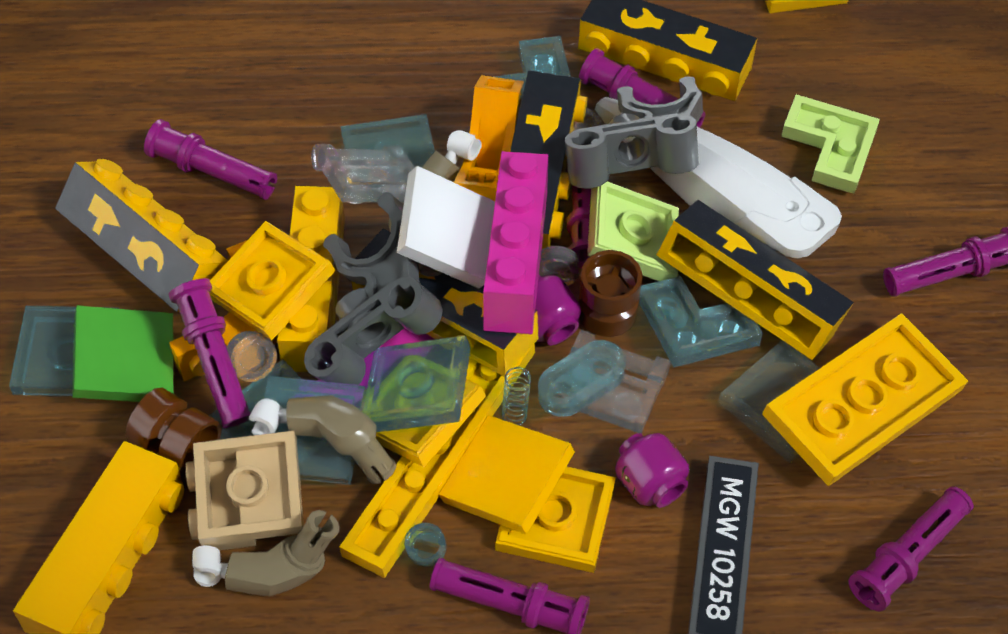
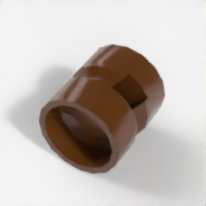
M605 250L590 256L583 264L579 290V303L581 306L579 319L588 331L598 336L614 337L630 330L636 322L642 271L632 256L621 251Z
M155 388L142 398L132 412L126 427L127 440L138 447L177 462L180 474L186 477V463L194 461L193 443L220 440L221 424L195 407L187 409L188 403L165 388Z

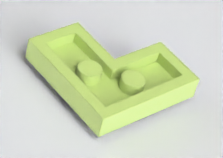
M795 95L781 137L822 148L812 181L855 194L880 119Z

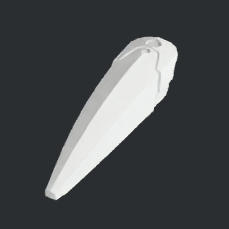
M609 97L602 98L595 107L596 112L605 124H608L615 116L622 114L618 109V100ZM697 127L699 165L694 170L683 174H671L662 171L659 167L651 168L690 206L697 200H700L766 245L788 257L798 259L809 256L835 234L842 216L837 206L795 176L790 178L746 150ZM635 137L626 138V139L623 140V142H624V143L630 142V141H632Z

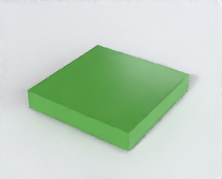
M77 305L74 317L72 398L140 402L146 394L155 388L163 387L173 393V354L169 344L170 341H173V313Z

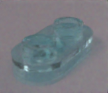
M595 340L552 365L539 378L538 401L541 407L554 416L567 417L576 414L601 398L622 382L626 368L624 352L618 345L610 341ZM596 368H604L608 372L605 374H598L593 370ZM559 392L567 393L570 397L558 398L555 396V394Z

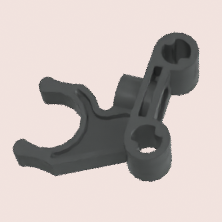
M689 76L681 78L679 80L680 99L667 104H644L635 100L632 87L618 88V109L622 113L621 115L615 116L606 125L574 130L565 137L569 182L578 188L585 189L603 185L608 181L609 174L659 167L662 171L671 174H683L694 170L699 165L697 122L703 113L702 92L696 86L695 78ZM635 137L630 142L621 143L626 138Z
M389 192L380 196L378 205L390 217L391 234L386 245L377 254L366 259H354L351 256L349 245L336 234L329 235L323 243L324 247L332 255L339 273L356 284L366 285L364 288L349 292L339 300L335 312L340 321L317 337L305 352L304 363L307 371L339 392H349L355 389L362 382L365 375L366 365L364 358L401 330L406 328L409 332L417 335L426 334L432 331L442 318L443 308L441 302L419 283V262L397 253L403 204Z

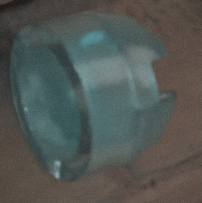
M417 524L408 531L405 537V550L409 558L417 565L425 567L435 565L438 559L443 558L446 553L447 542L441 529L434 524ZM417 541L439 549L433 554L415 549L414 546Z

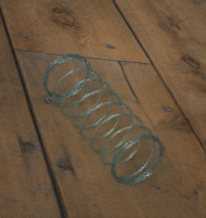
M514 367L509 369L505 374L502 418L505 420V416L511 421H522L516 425H522L527 419L531 375L524 368ZM514 369H521L527 373L525 374L523 372H513L507 376V374ZM514 373H522L528 377L529 382L522 377H513L508 381L507 378ZM514 378H521L528 384L525 385L521 382L508 384V382ZM514 383L523 384L524 387H512L511 385ZM511 389L514 390V391H523V390H524L526 393H524V394H523V393H519V392H513V393H511V392H509V390H511ZM509 395H513V396H524L525 398H524V399L519 398V397H512V398H510ZM509 400H513V401H518V402L509 403L508 401H509ZM510 406L521 407L522 410H513V409H510L509 407H510ZM506 408L515 412L524 410V413L521 415H512L506 411ZM504 411L507 414L515 417H519L524 414L525 416L520 420H512L505 415Z

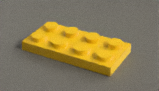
M901 313L768 403L762 415L829 487L961 392L968 383V380Z

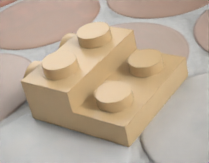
M294 431L193 443L194 461L186 463L189 491H196L197 508L189 509L188 513L192 540L198 539L202 546L207 545L216 547L218 550L256 546V539L299 534L304 526L297 437Z

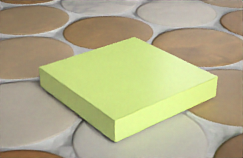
M608 181L601 186L591 188L587 256H592L597 252L605 250L621 251L634 258L639 264L643 276L671 285L678 276V270L656 256L673 221L679 216V208Z

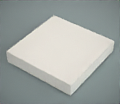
M416 166L408 173L397 253L474 287H482L485 283L495 201Z

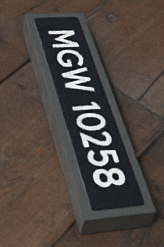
M709 456L688 634H742L759 463Z

